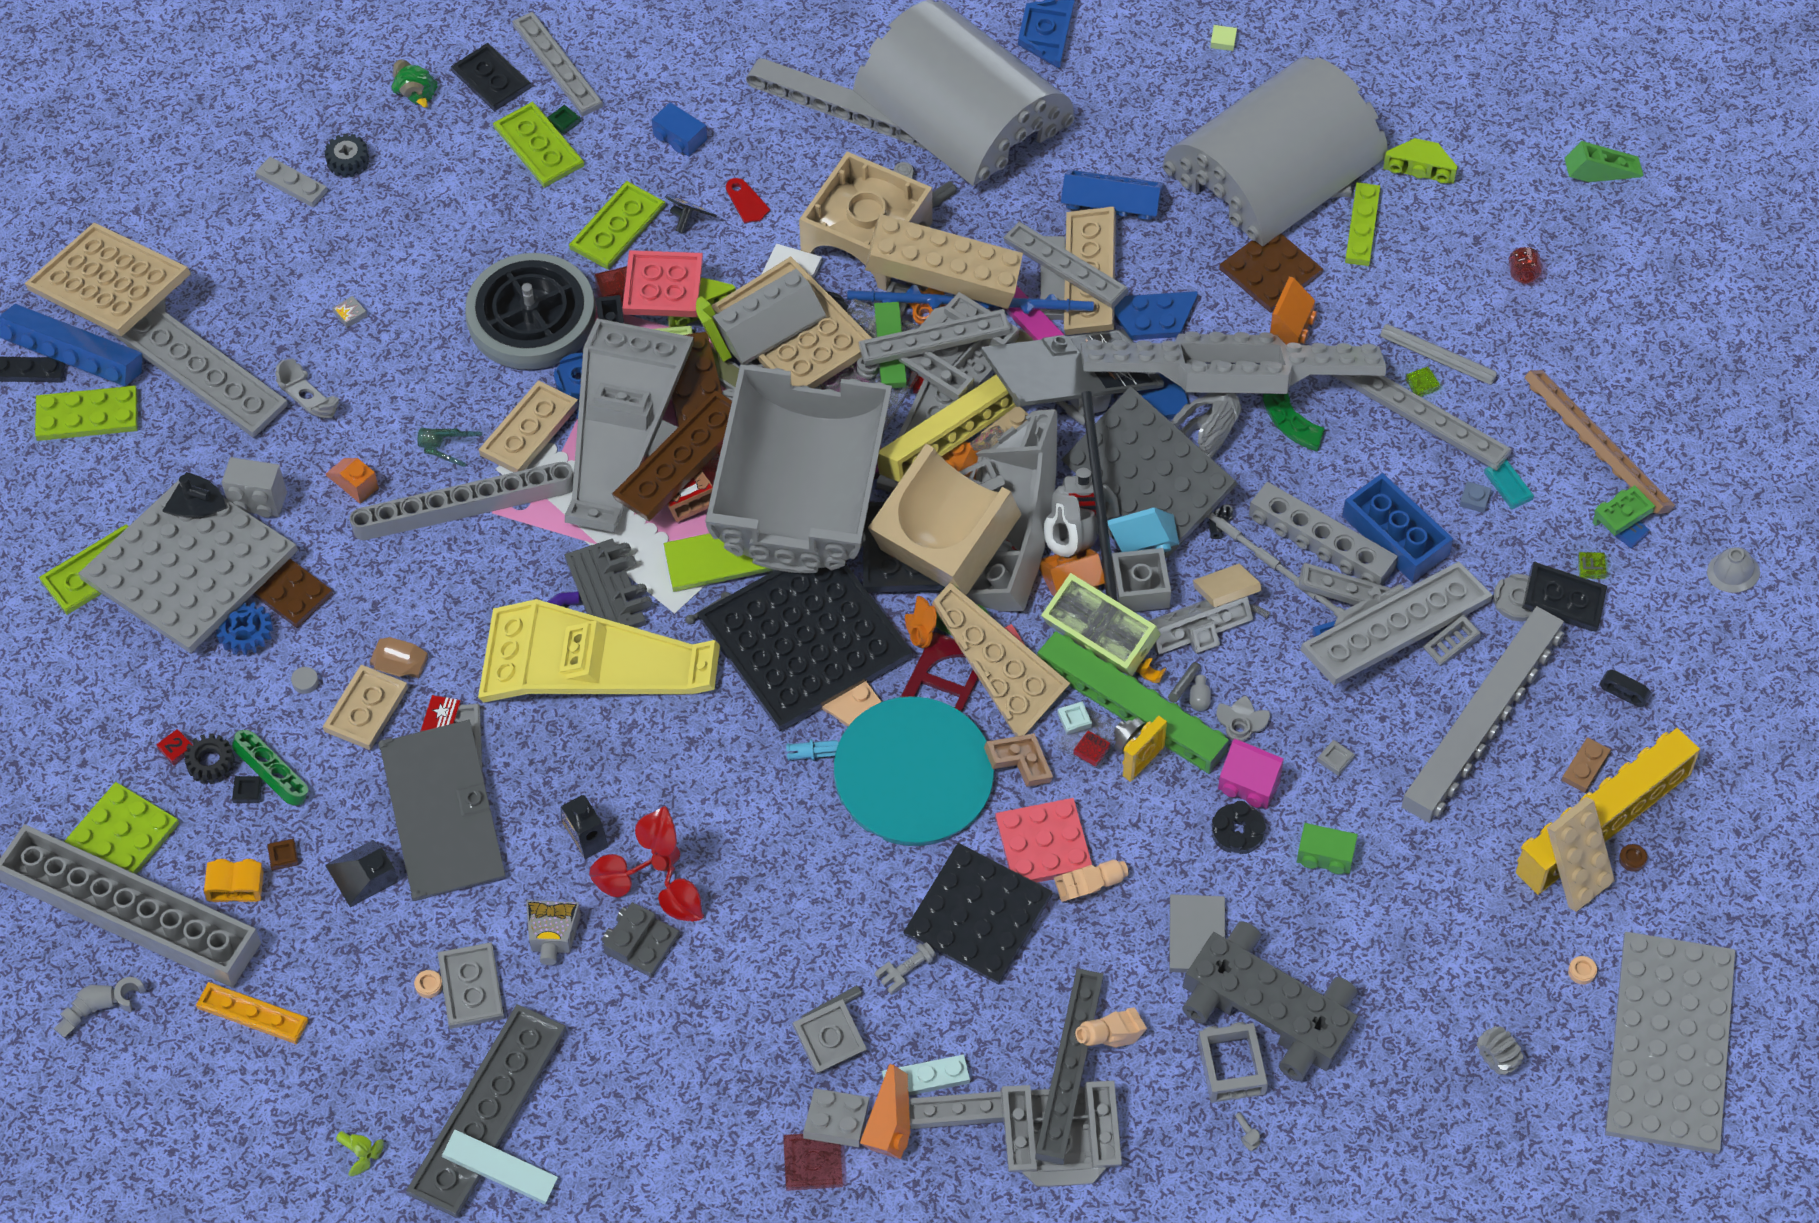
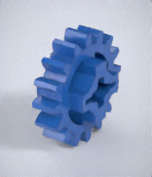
M244 602L241 607L233 611L216 629L219 644H223L226 651L231 648L234 655L239 650H242L244 656L247 655L250 649L256 653L258 645L261 647L266 646L264 639L271 640L272 638L270 631H273L270 614L265 612L263 606L257 609L255 602H252L250 606H246Z

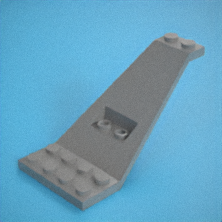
M596 319L583 348L572 500L565 513V523L615 532L625 506L616 501L612 493L645 461L693 347L694 337Z

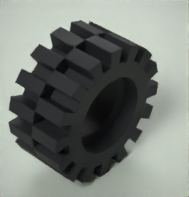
M209 733V738H206L205 734L200 735L201 740L198 741L194 738L192 740L193 746L188 744L186 747L187 751L184 752L187 770L196 782L200 779L201 784H206L207 780H209L210 785L215 784L214 779H218L220 783L224 781L222 776L225 775L228 778L231 775L229 770L233 771L235 757L231 745H229L226 739L223 740V737L220 735L216 739L214 734ZM214 752L220 756L219 760L213 765L204 766L200 764L201 757L207 753Z

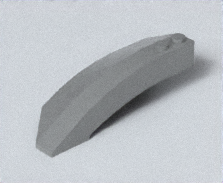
M1055 409L1032 411L1025 417L1027 419L1026 422L1016 429L1012 426L996 438L998 442L989 449L983 448L976 453L978 456L977 463L989 458L996 475H1001L1005 482L1004 485L992 491L999 492L1002 487L1011 491L1022 514L1005 538V540L1010 541L1016 550L996 552L966 595L975 604L1001 612L1024 611L1046 544L1044 522L1052 512V496L1055 490L1057 465V411ZM985 466L977 468V481L983 483L990 479Z

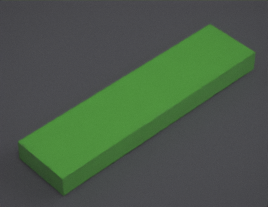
M899 302L874 303L877 337L902 332ZM899 359L880 363L881 383L890 385L892 388L906 387L905 364L901 363Z

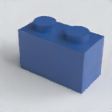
M671 102L651 119L654 136L659 141L664 140L670 144L676 152H682L688 157L707 140L706 124Z

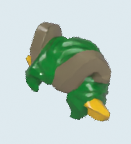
M404 59L394 63V81L391 85V90L396 95L401 93L415 105L420 104L424 108L428 107L427 102L429 99H432V95H434L436 88H438V82L433 79L434 77L429 74L428 70L418 65H411Z

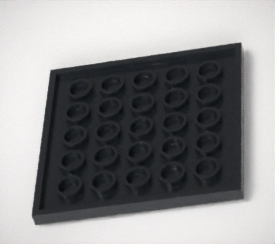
M846 563L845 566L830 570L827 567L818 568L817 573H794L775 570L697 613L699 621L712 639L720 644L722 653L779 732L820 710L825 704L865 681L868 683L913 657L912 650L866 589H863V585Z

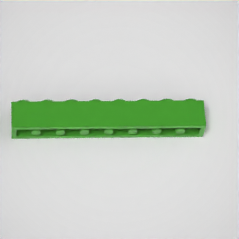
M1055 631L1037 652V656L1070 683V687L1122 720L1127 721L1139 718L1147 723L1149 721L1153 722L1158 716L1162 717L1167 721L1165 747L1204 772L1210 774L1227 753L1229 740L1222 732L1209 728L1198 717L1190 716L1179 705L1168 702L1155 690L1147 689L1139 684L1133 676H1127L1120 672L1115 665L1101 660L1090 649H1084L1077 645L1069 636Z

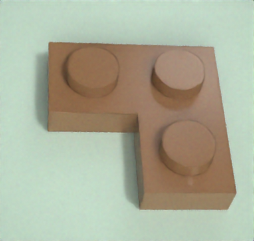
M1035 733L986 741L984 749L993 769L1017 765L1026 787L1051 782L1053 776Z

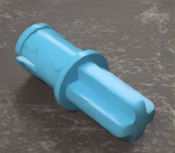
M811 739L807 743H787V751H798L788 753L787 759L791 761L811 758L814 761L818 757L835 756L839 742L837 740L814 742Z

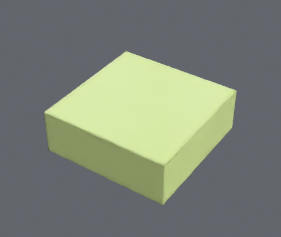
M1214 25L1210 48L1234 51L1237 28Z

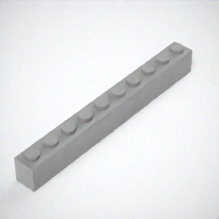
M1536 606L1404 795L1401 808L1430 823L1434 816L1439 817L1446 806L1444 801L1448 796L1452 798L1459 788L1460 784L1457 782L1461 777L1466 778L1473 767L1471 764L1473 759H1480L1486 749L1484 744L1487 739L1493 740L1496 736L1500 720H1507L1513 709L1511 707L1514 701L1519 702L1526 690L1524 688L1527 682L1531 684L1539 671L1537 667L1540 663L1545 665L1552 652L1550 651L1552 645L1558 646L1564 636V632L1561 631L1564 623L1563 620Z

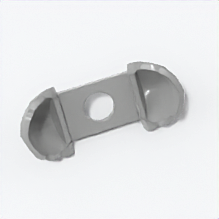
M295 359L282 360L276 366L275 372L279 387L309 414L320 418H332L339 404V398L335 396L325 398L305 380L308 373L303 370L301 364L296 363ZM304 391L310 392L313 397L304 399L299 396V393Z

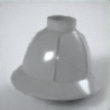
M1734 547L1726 549L1710 561L1707 568V576L1712 585L1717 589L1729 593H1738L1752 588L1757 583L1760 577V568L1748 551L1743 548Z

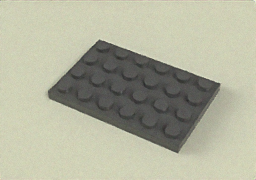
M1131 386L1095 423L1102 481L1116 495L1119 514L1125 516L1155 507L1174 515L1179 545L1171 546L1170 551L1164 552L1167 558L1238 484ZM1086 434L1061 459L1075 473L1079 468H1087L1091 471Z

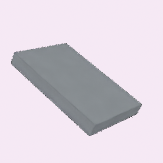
M1170 894L1169 972L1186 973L1213 931L1225 938V896Z
M492 942L438 952L449 1029L504 1019Z

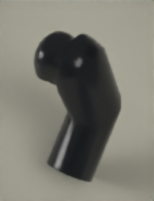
M1224 504L1214 511L1213 514L1229 522L1232 518L1233 508L1228 504ZM1209 519L1210 538L1221 539L1223 537L1222 530Z

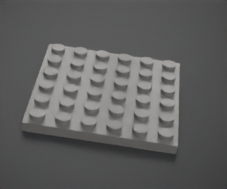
M178 480L78 574L82 581L191 654L233 611H236L282 567L298 549L295 543L225 498L224 501L227 509L212 515L185 518L164 513L162 510L178 486Z

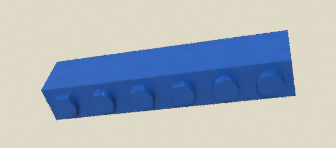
M14 304L0 315V338L122 386H127L142 372V353L18 304Z

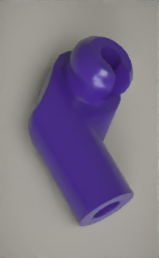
M579 592L558 593L547 602L558 606L580 604Z

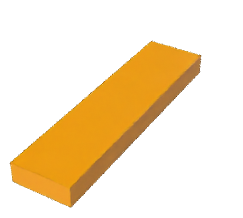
M210 982L207 983L196 1004L199 1010L297 1044L308 1023V1018Z

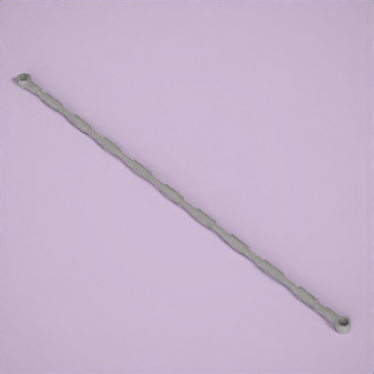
M1064 401L1055 402L1065 409L1069 416L1085 427L1084 416L1073 405H1068ZM1212 512L1207 516L1216 523L1219 529L1235 541H1240L1252 550L1256 557L1272 569L1281 572L1293 581L1297 588L1299 587L1300 577H1297L1282 566L1278 559L1262 547L1258 548L1242 536V532L1223 518H1218ZM1300 589L1313 600L1317 599L1333 611L1337 618L1341 612L1345 611L1340 606H1335L1322 595Z

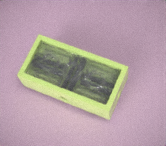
M1072 573L1069 574L1041 615L1047 625L1063 635L1069 636L1074 642L1090 649L1095 655L1106 662L1112 663L1116 668L1130 676H1133L1161 635L1156 625Z

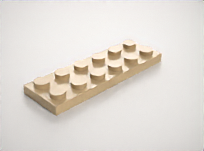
M1105 207L1066 212V250L1115 279V208ZM1065 280L1064 300L1094 301V311L1069 310V312H1066L1064 310L1065 335L1114 330V308H1110Z

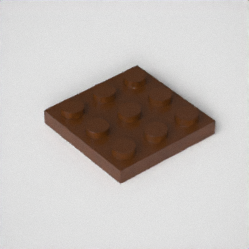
M1279 234L1264 246L1251 240L1219 265V270L1270 313L1274 311L1289 276L1295 278L1304 288L1323 274V268L1283 234Z

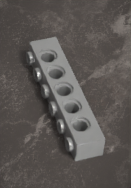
M1269 482L1265 483L1250 502L1249 516L1256 523L1268 526L1278 536L1289 538L1299 548L1310 550L1320 560L1324 562L1329 561L1345 574H1351L1358 579L1383 586L1396 568L1397 555Z

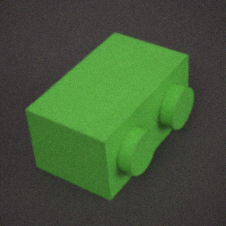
M1304 823L1296 863H1301L1304 867L1311 869L1317 867L1328 869L1334 874H1349L1358 834Z

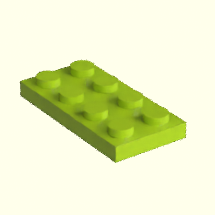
M136 386L36 395L35 437L37 441L138 431Z

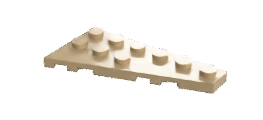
M949 583L934 599L932 605L1015 737L1026 735L1067 689L1070 683L953 584Z

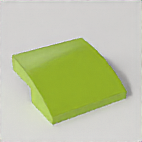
M700 296L696 301L697 315L717 354L725 362L732 356L714 324L713 316L716 314L711 304Z

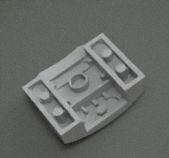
M958 292L946 306L935 308L919 328L991 311ZM1009 323L1010 334L905 357L899 359V361L938 387L939 392L956 401L987 381L994 373V370L981 353V347L1015 343L1019 337V328Z
M1114 1081L1086 1082L1084 1087L1079 1088L1063 1165L1035 1159L1050 1089L1031 1090L1030 1085L1002 1086L1000 1091L1008 1172L1022 1173L1036 1187L1093 1184L1106 1168L1122 1165Z

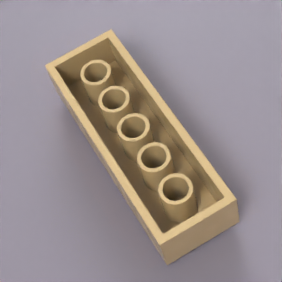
M880 214L874 228L865 270L955 295L960 292L970 299L1008 309L1015 295L1023 253Z

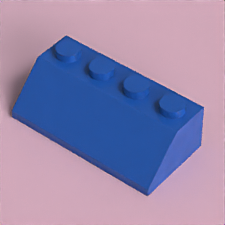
M1069 169L1064 174L1061 203L1066 204V208L1080 209V206L1090 207V209L1114 207L1116 215L1128 216V213L1138 214L1137 218L1151 220L1152 216L1158 215L1164 183Z

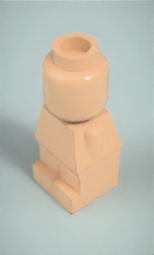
M1113 859L1100 863L1097 867L1089 865L1054 877L1061 902L1100 891L1102 886L1109 887L1121 883L1124 877L1128 876V868L1124 861L1119 862Z
M1135 1007L1127 1008L1126 1011H1115L1104 1018L1085 1021L1076 1029L1075 1036L1079 1043H1083L1086 1046L1104 1044L1117 1048L1134 1044L1146 1031L1147 1027Z

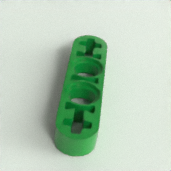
M239 730L236 732L232 743L233 750L287 804L293 806L302 805L308 793L307 785L255 733L249 730ZM255 757H263L266 758L268 761L261 762L258 761ZM279 773L282 774L285 778H276L272 774Z

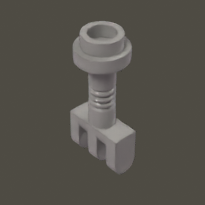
M927 942L923 945L921 943L916 946L918 952L898 967L894 968L889 961L875 972L874 975L878 979L888 973L881 981L884 987L895 982L887 990L891 995L907 985L903 976L923 961L927 964L933 961L932 958L936 954Z

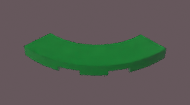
M1262 393L1264 406L1275 426L1292 441L1318 452L1325 428L1311 423L1299 413H1296L1290 403L1291 400L1288 393Z

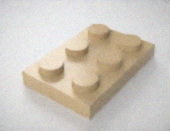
M360 665L324 723V732L371 750L408 689L407 682Z

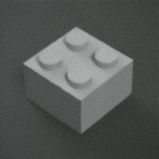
M230 457L222 479L226 499L245 512L255 513L265 518L270 516L279 517L287 494L280 465Z
M1163 548L1112 553L1117 602L1133 612L1170 608L1171 588Z

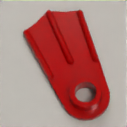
M732 178L726 183V192L744 224L761 222L763 217L770 212V208L743 179ZM734 187L741 188L738 191L733 190Z

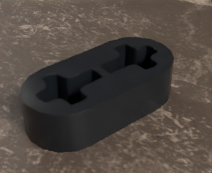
M1607 670L1600 681V686L1604 691L1637 707H1643L1651 696V691L1647 686L1615 670Z

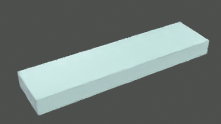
M454 1130L442 1154L443 1158L542 1204H546L558 1178L457 1130Z

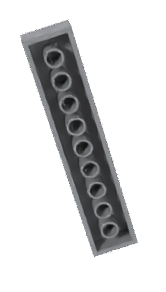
M25 824L0 858V881L232 988L261 945L256 928Z

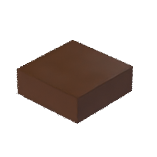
M294 838L267 844L272 871L299 865Z

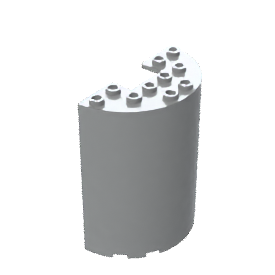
M933 0L920 2L894 19L888 25L891 29L882 39L878 37L869 49L868 53L871 55L866 65L860 66L853 87L854 92L972 186L980 181H985L994 172L1002 170L1008 163L1009 149L1014 144L1022 142L1035 131H1038L1037 141L1041 143L1047 138H1052L1063 128L1069 127L1075 118L1073 104L1069 97L942 0L939 2H934Z
M1305 56L1298 58L1170 148L1164 157L1163 169L1167 175L1173 176L1184 188L1191 190L1194 194L1199 193V183L1212 190L1218 198H1222L1229 204V221L1234 227L1240 228L1251 240L1264 246L1382 161L1388 148L1384 131H1379L1375 121L1378 115L1371 103H1365L1357 92L1360 90L1358 85L1332 63L1318 57L1313 60Z
M740 365L705 520L706 527L714 539L719 538L725 543L724 548L736 556L744 554L753 558L752 563L785 572L817 573L818 568L824 567L834 570L845 566L846 560L854 559L861 546L892 386L880 382L868 383L857 379H841V392H836L832 389L821 390L808 386H793L791 383V371H785L780 368H762L757 365Z

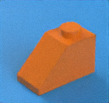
M343 458L325 473L329 479L360 504L379 489L375 472L358 458Z

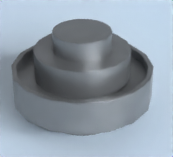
M1139 718L1129 719L1126 722L1121 721L1113 732L1116 735L1114 741H1116L1114 748L1121 754H1124L1123 750L1126 744L1131 739L1135 740L1140 735L1146 723Z

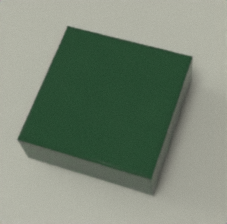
M565 104L547 117L563 135L581 122L580 116Z

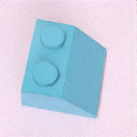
M1155 507L1107 520L1108 526L1122 552L1163 548L1164 552H1168L1171 550V546L1179 545L1174 515Z

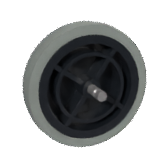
M518 254L492 264L476 278L466 298V324L477 348L496 363L516 369L546 368L560 363L564 357L576 353L583 347L595 323L596 302L589 281L570 262L549 254Z

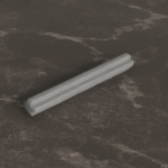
M1385 324L1382 328L1381 337L1487 384H1492L1496 378L1497 372L1392 325Z

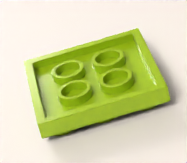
M115 782L64 842L137 875L176 829L179 821L177 818Z

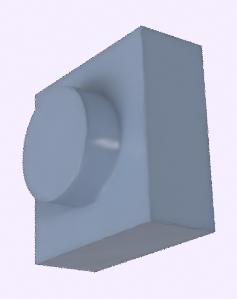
M1467 481L1459 506L1484 513L1491 488Z

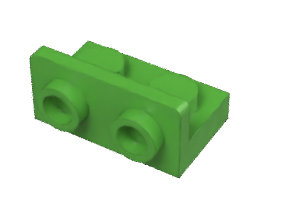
M1634 485L1628 490H1621L1611 501L1602 502L1594 511L1595 515L1592 523L1595 526L1602 523L1616 536L1654 512L1655 505Z

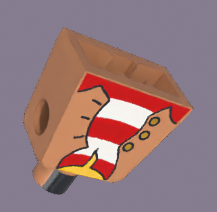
M702 470L668 502V507L676 522L708 509L713 486Z

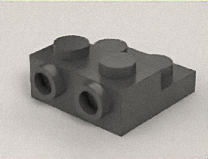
M632 902L628 908L622 907L616 919L618 923L615 928H608L602 938L604 952L606 955L652 978L679 937L680 932L656 919L655 913Z

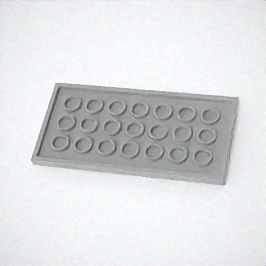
M1624 933L1605 1135L1719 1154L1735 949L1638 933Z

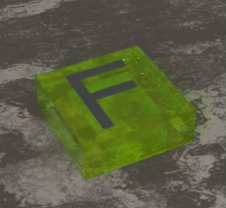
M1579 552V577L1585 579H1605V553Z

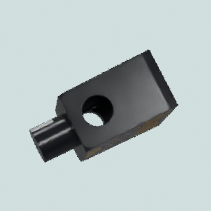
M581 795L560 807L561 822L584 859L608 848L603 824L585 795ZM591 832V836L594 837L586 839V836Z

